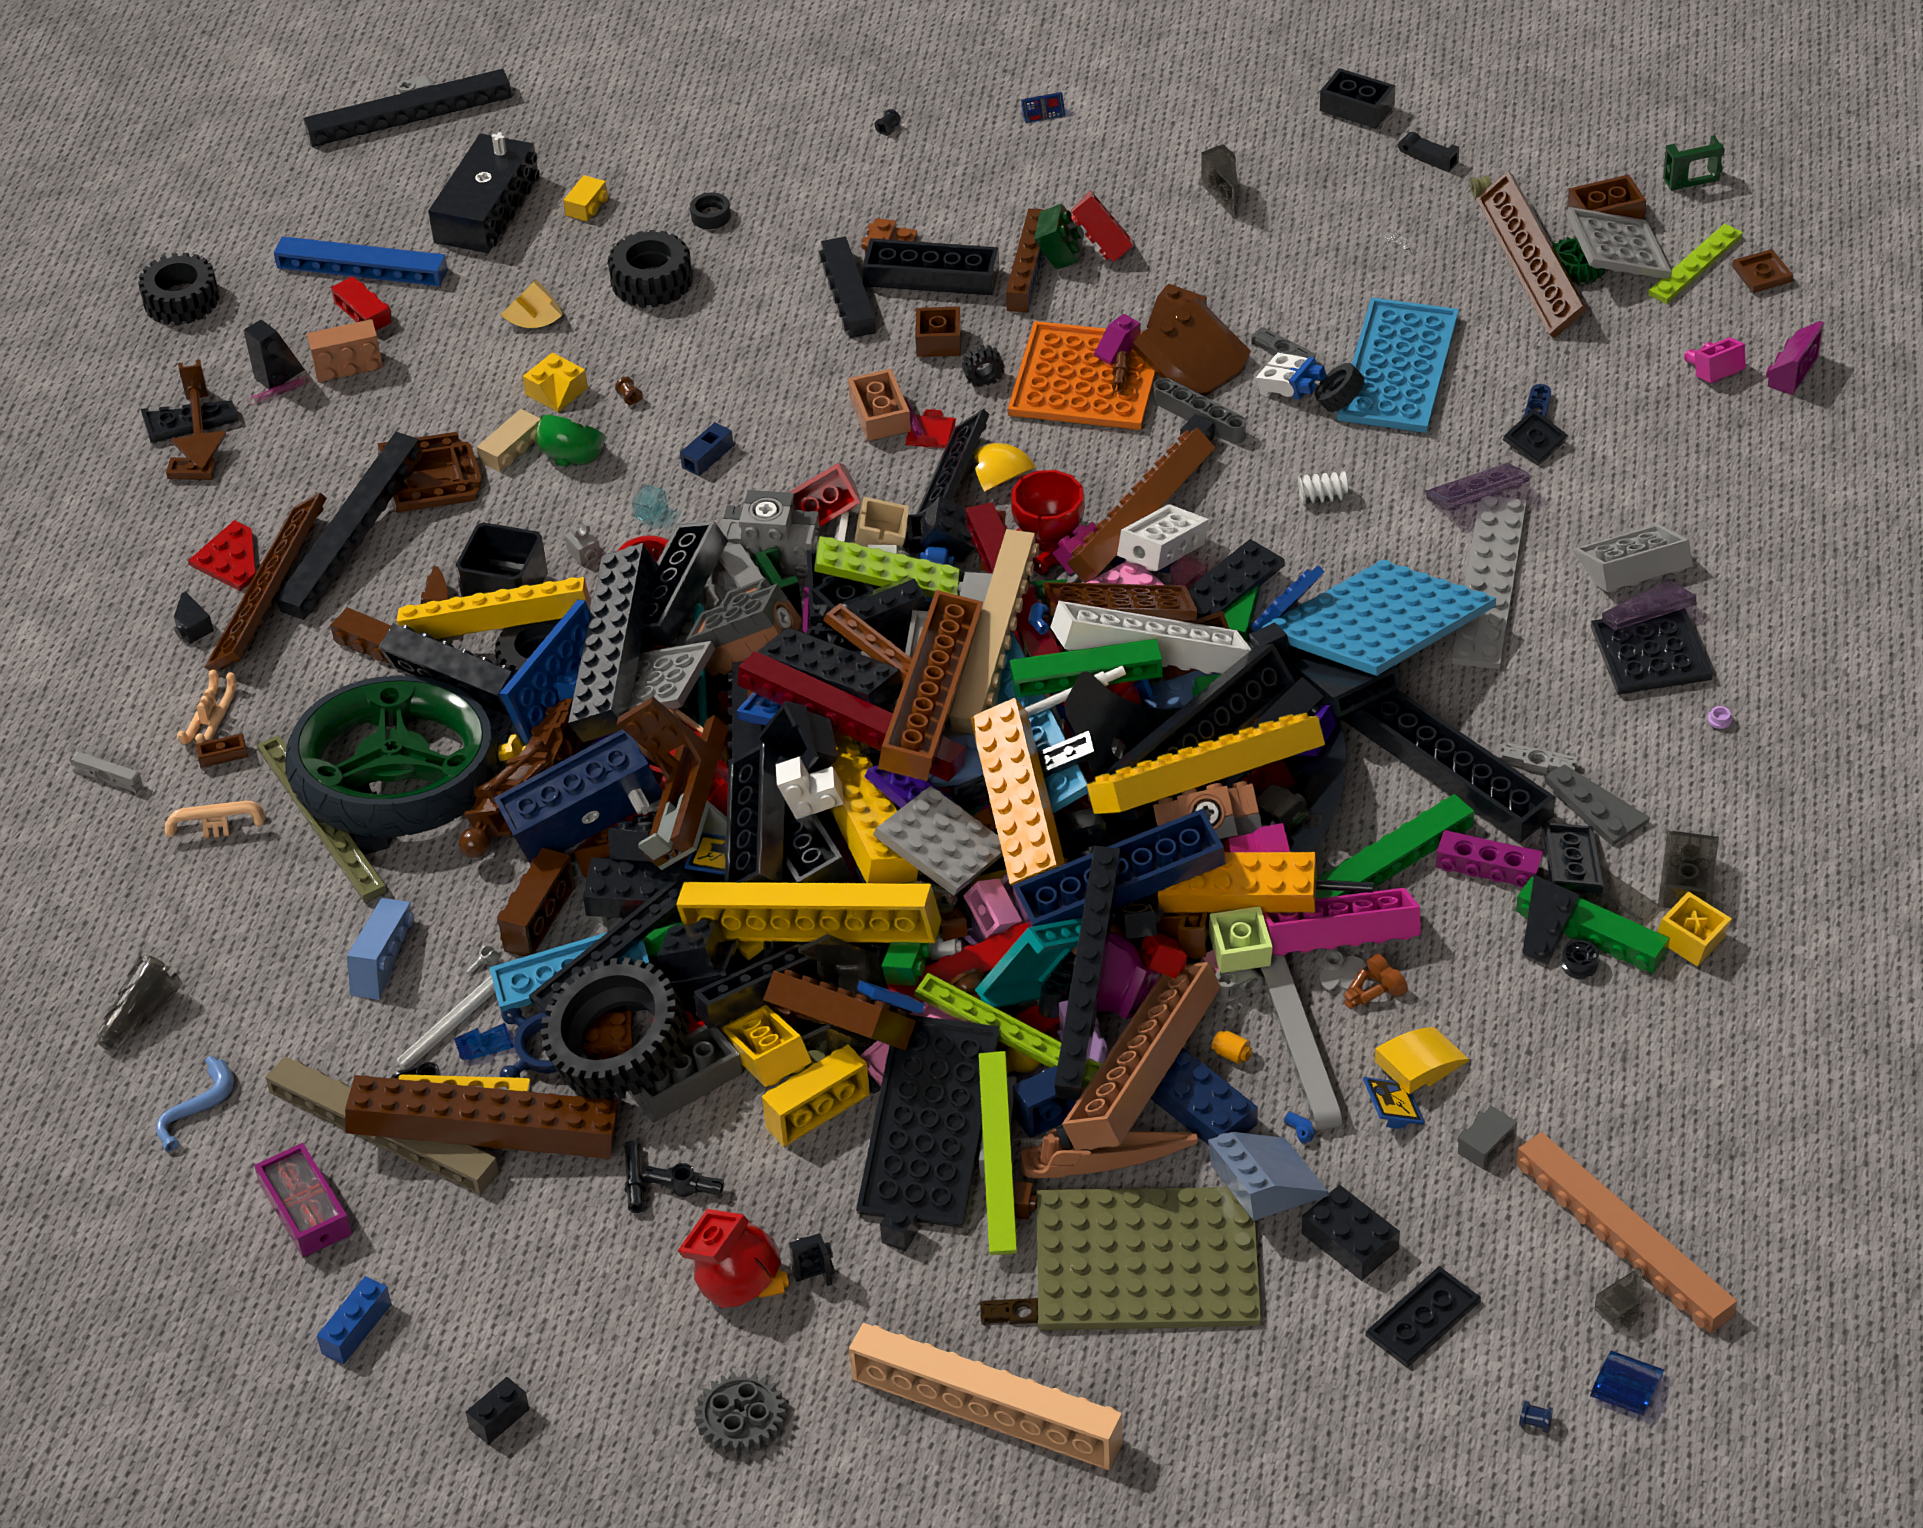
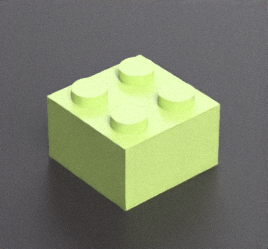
M1260 906L1210 914L1208 933L1220 973L1271 966L1272 944Z

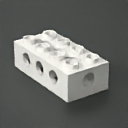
M1168 504L1121 530L1117 556L1125 558L1129 563H1138L1146 566V569L1150 571H1158L1205 544L1209 519Z

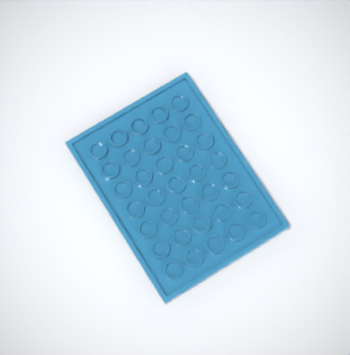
M1380 560L1369 568L1363 569L1360 573L1349 577L1342 583L1334 585L1331 589L1318 594L1313 599L1302 603V605L1295 609L1289 610L1286 614L1273 619L1262 626V628L1275 622L1287 634L1290 646L1377 676L1496 607V598L1486 595L1482 591L1468 589L1464 585L1450 583L1446 579L1431 577L1427 573H1419L1410 570L1409 567L1398 566L1388 560Z

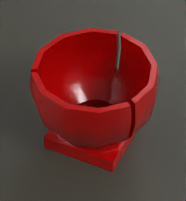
M1058 470L1035 471L1023 476L1022 480L1019 479L1011 492V512L1014 522L1019 527L1016 531L1035 533V543L1039 544V550L1044 552L1046 547L1057 545L1060 540L1067 535H1071L1072 531L1080 526L1079 523L1083 519L1085 510V495L1082 485L1072 475Z
M707 1209L677 1250L683 1258L693 1260L694 1280L701 1293L721 1308L741 1306L759 1296L772 1282L771 1278L775 1279L781 1264L779 1248L774 1239L761 1228L749 1222L744 1214ZM755 1259L766 1269V1271L755 1261Z

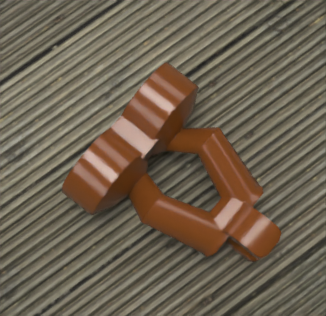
M1377 953L1366 961L1368 971L1361 969L1350 986H1348V990L1344 993V998L1346 999L1344 1003L1345 1006L1352 1009L1359 1004H1367L1385 992L1400 997L1408 991L1407 982L1398 970L1392 969L1385 958ZM1367 978L1382 983L1366 991L1361 989Z

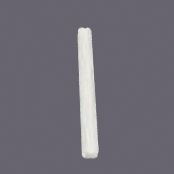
M490 976L404 1052L397 1059L398 1065L404 1070L411 1068L495 993L492 977Z

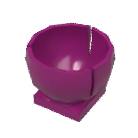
M1111 931L1097 1014L1117 1013L1126 1019L1133 1018L1156 981L1160 978L1161 973L1149 969L1145 965L1138 949L1120 934Z

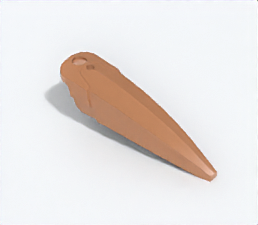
M1053 1128L1044 1136L1043 1142L1039 1146L1028 1147L1022 1150L1020 1169L1022 1175L1030 1178L1066 1177L1067 1175L1103 1172L1167 1156L1197 1144L1198 1138L1197 1134L1188 1132L1129 1131L1124 1141L1116 1147H1098L1093 1150H1075L1073 1147L1072 1150H1062L1056 1128Z

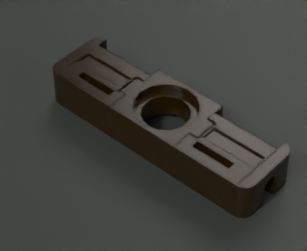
M1038 1298L981 1301V1324L985 1325V1322H988V1324L1008 1323V1321H1010V1324L1038 1323ZM1019 1307H1027L1031 1310V1313L1027 1317H1019L1015 1311Z

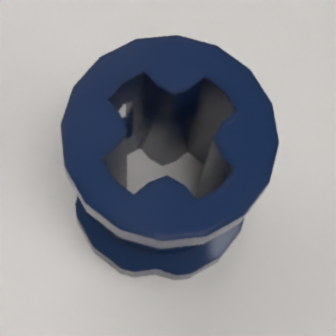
M1525 1400L1519 1425L1535 1426L1542 1428L1543 1432L1547 1433L1552 1420L1553 1408L1548 1407V1409L1530 1405V1401Z

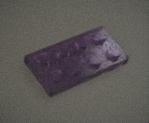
M1504 463L1426 490L1425 492L1427 500L1452 511L1459 509L1460 505L1466 503H1477L1483 497L1497 496L1503 490L1520 488L1523 483L1529 482L1530 479L1528 472L1509 463Z

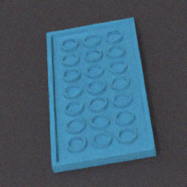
M1371 297L1352 362L1356 369L1365 377V384L1359 395L1345 408L1338 411L1337 421L1427 433L1456 327L1459 309Z

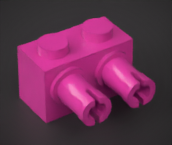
M1731 337L1717 343L1709 341L1704 343L1700 350H1687L1684 354V360L1695 365L1697 377L1708 383H1715L1721 378L1734 375L1746 368L1745 344Z

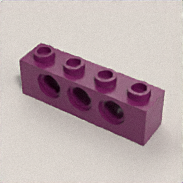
M1444 830L1437 849L1436 867L1447 872H1460L1470 877L1478 876L1491 879L1497 883L1505 882L1524 888L1531 877H1534V875L1539 876L1542 868L1543 851Z

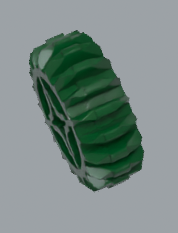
M1576 236L1574 239L1569 237L1566 240L1559 239L1558 243L1553 244V248L1572 282H1576L1578 286L1581 282L1588 285L1589 280L1595 282L1597 278H1601L1602 274L1605 273V268L1597 269L1589 265Z

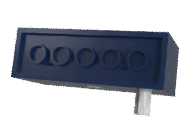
M622 729L494 797L513 836L531 865L532 859L539 854L542 847L563 852L636 812L638 815L641 813L643 815L647 814V810L651 809L650 805L660 800L663 792L637 742Z

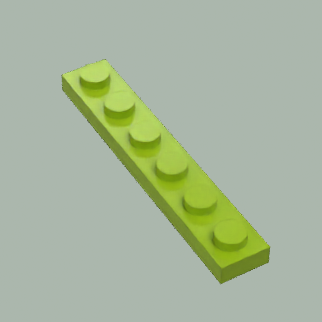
M1724 223L1671 270L1672 273L1669 278H1662L1650 288L1648 295L1668 304L1742 238L1743 232Z

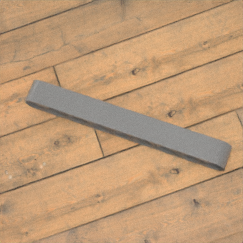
M1272 954L1271 966L1259 967L1258 973L1263 978L1262 984L1265 983V993L1268 1002L1273 1005L1271 1010L1276 1023L1279 1022L1280 1029L1278 1030L1282 1041L1286 1042V1052L1289 1061L1294 1064L1292 1069L1297 1082L1301 1084L1299 1089L1304 1102L1308 1104L1309 1108L1307 1111L1310 1120L1315 1123L1316 1129L1314 1131L1342 1126L1341 1112L1284 955L1277 956Z

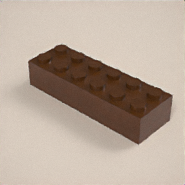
M785 969L784 974L773 971L763 999L764 1001L906 1051L916 1020L906 1017L907 1011L896 1007L889 1011L891 1005L874 1000V1003L871 1004V998L856 994L855 998H853V992L838 988L837 992H835L836 986L822 981L817 986L818 980L804 975L800 980V974Z

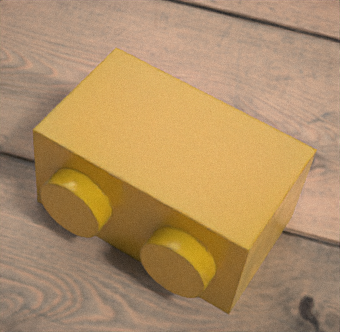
M583 175L563 199L565 215L588 221L592 215H596L598 208L607 201L609 196L606 181Z

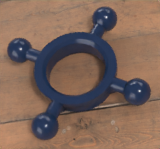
M511 1008L501 1013L505 1023L519 1026L515 1034L514 1046L520 1060L513 1066L507 1065L503 1067L499 1077L520 1078V1073L523 1070L530 1069L538 1073L557 1072L550 1060H538L526 1052L528 1040L534 1034L540 1032L541 1029H545L541 1023L542 1018L549 1016L545 1013H539L526 1019L522 1016L520 1008Z

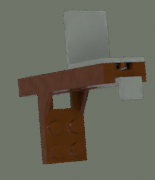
M654 697L621 715L618 718L617 725L652 754L666 779L650 835L640 841L638 845L644 852L643 855L662 870L696 851L702 832L726 836L727 817L709 803L707 798L729 727L714 715L706 720L702 735L699 737ZM676 749L674 756L669 753Z

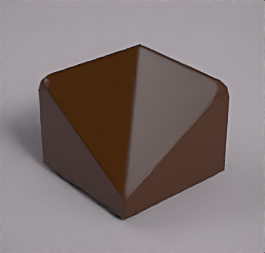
M958 907L939 912L941 917L939 936L943 942L968 934L966 918Z

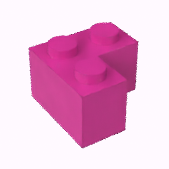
M1283 823L1260 827L1251 834L1231 837L1222 843L1224 852H1290Z

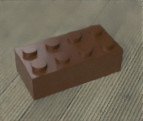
M542 847L539 854L532 859L529 870L526 874L522 875L519 886L515 892L510 894L508 904L504 910L499 912L497 917V924L501 934L500 940L505 952L522 957L535 954L575 888L570 855Z

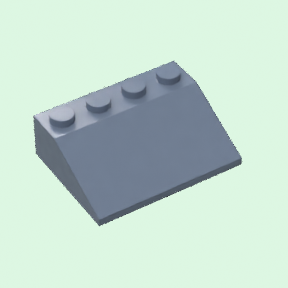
M1231 1132L1208 1140L1212 1168L1253 1221L1329 1196L1328 1190L1283 1137Z

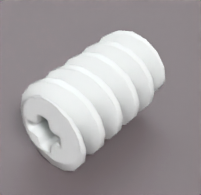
M1345 471L1340 473V477H1338L1336 472H1333L1330 479L1327 473L1322 474L1321 480L1318 474L1313 475L1312 481L1308 475H1304L1303 481L1298 477L1299 495L1303 504H1306L1307 497L1310 498L1313 504L1318 496L1321 503H1323L1325 496H1328L1330 502H1333L1335 495L1342 501L1344 494H1348Z

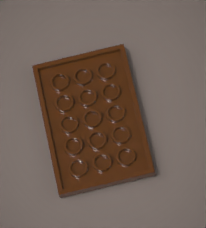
M1043 582V593L1051 617H1054L1058 601L1189 623L1190 620H1197V609L1186 586Z

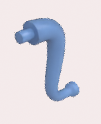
M213 1055L207 1057L205 1060L209 1066L207 1073L214 1082L213 1087L190 1100L168 1109L157 1120L156 1133L163 1142L162 1147L166 1152H170L179 1145L176 1137L170 1136L167 1127L172 1122L212 1108L223 1102L233 1090L234 1079L230 1068L224 1060H217Z

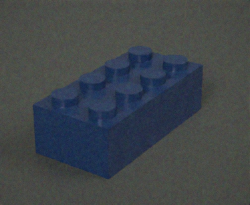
M1185 1048L1181 1049L1150 1098L1193 1134H1197V1137L1208 1146L1209 1139L1231 1132L1248 1133L1257 1126L1258 1106Z

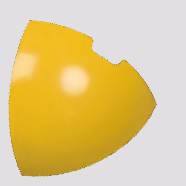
M536 279L500 315L514 325L525 328H538L556 321L562 316V311L551 294Z
M1005 443L986 444L976 448L973 453L978 463L975 467L976 474L984 492L992 490L1010 479L1024 475L1036 468L1034 462L1026 453L1017 447Z

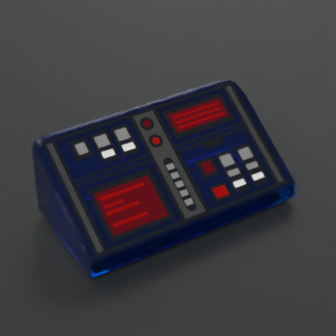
M1062 92L1021 99L1022 117L1025 123L1065 116Z

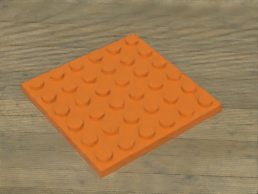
M1034 321L1009 402L1008 416L1141 430L1156 372L1132 349L1127 353L1130 355V375L1127 378L1126 390L1117 392V384L1115 390L1112 388L1114 378L1112 369L1115 363L1109 365L1094 356V352L1106 328Z

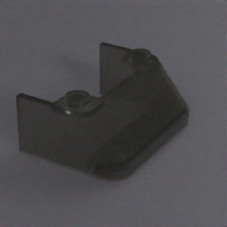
M826 934L798 948V953L817 960L818 976L825 983L836 986L835 992H837L838 988L853 992V998H855L856 994L868 997L857 989L860 980L884 988L882 962L873 953L830 934ZM827 1024L801 1036L805 1045L827 1054H831L847 1044L856 1053H863L877 1042L832 1024Z

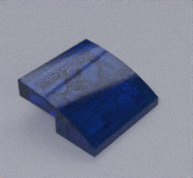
M1611 1350L1597 1376L1590 1397L1644 1416L1653 1400L1654 1392L1662 1380L1664 1369Z

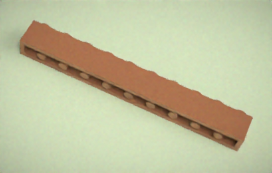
M1542 1131L1518 1148L1517 1165L1522 1173L1532 1176L1538 1186L1544 1191L1548 1190L1561 1207H1567L1572 1211L1579 1223L1588 1225L1600 1241H1606L1613 1247L1618 1257L1629 1261L1633 1265L1634 1270L1641 1276L1645 1275L1658 1292L1669 1296L1676 1308L1681 1311L1685 1310L1698 1327L1705 1328L1710 1333H1713L1735 1316L1737 1306L1735 1298Z

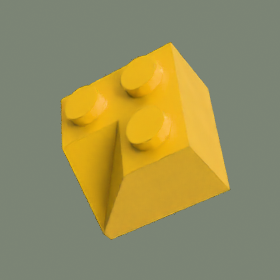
M553 352L522 376L525 395L556 412L562 410L588 389L585 369Z

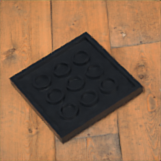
M1685 606L1591 621V630L1617 695L1712 680L1713 673Z

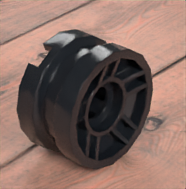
M1574 940L1565 945L1561 963L1565 974L1575 979L1592 977L1598 968L1599 951L1597 947L1585 940Z

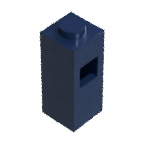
M714 422L680 452L682 468L697 476L702 475L734 446L732 430Z

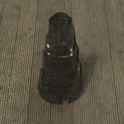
M146 954L143 957L142 955L139 956L127 974L128 978L117 993L118 997L105 1015V1021L97 1033V1038L99 1039L97 1043L107 1051H110L111 1048L118 1049L130 1035L133 1036L148 1018L151 1019L161 1006L177 993L182 986V981L175 972L171 977L167 973L170 969L169 966Z

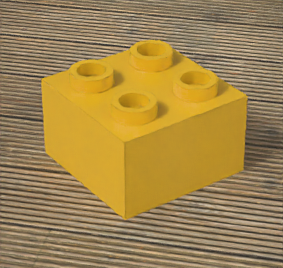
M1688 891L1662 918L1657 932L1670 938L1668 947L1670 950L1698 967L1725 938L1732 918Z

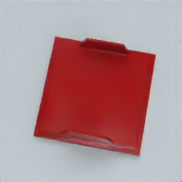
M925 409L923 415H915L923 432L916 437L911 428V432L907 434L905 445L945 448L957 418L945 417L941 410Z

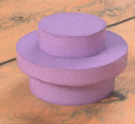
M1717 706L1709 712L1707 720L1712 727L1725 729L1732 724L1733 717L1728 708Z

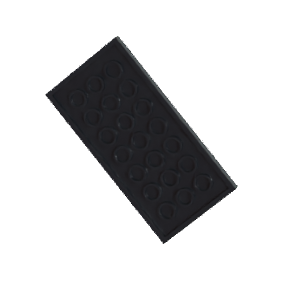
M907 1014L906 1017L916 1020L906 1051L889 1045L856 1211L857 1214L885 1217L890 1207L895 1205L916 1213L917 1222L963 1228L982 1131L979 1053L997 1052L1001 1031L1000 1026Z

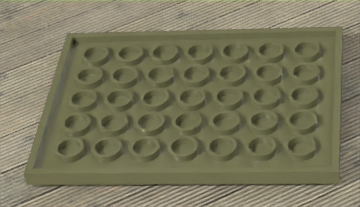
M1228 1187L1037 1190L1038 1330L1261 1326L1255 1221L1249 1216Z

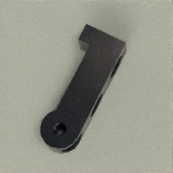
M1409 132L1398 143L1400 152L1446 172H1449L1459 163V147L1453 144L1447 148L1421 138L1415 132Z

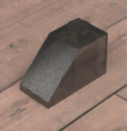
M1639 1267L1596 1294L1594 1310L1616 1332L1623 1327L1629 1328L1633 1326L1638 1320L1642 1270Z

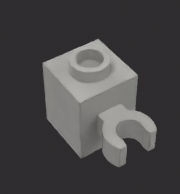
M584 520L581 521L582 527L576 529L574 526H571V532L565 534L567 551L580 565L593 562L601 556L599 540L590 532V527Z

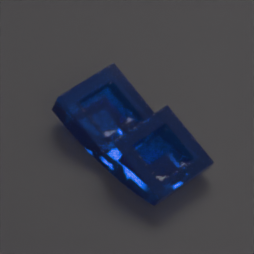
M506 1023L483 1033L476 1028L454 1038L462 1060L476 1059L515 1047Z

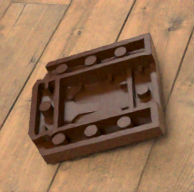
M1192 299L1143 331L1132 344V348L1161 378L1171 379L1202 396H1208L1239 376L1251 353V350L1201 299Z
M456 432L417 437L424 454L422 459L412 469L410 476L399 487L398 493L392 497L391 502L394 512L398 513L475 501L481 486V474L472 446L467 441H461L459 434ZM387 442L377 443L378 455L385 447Z

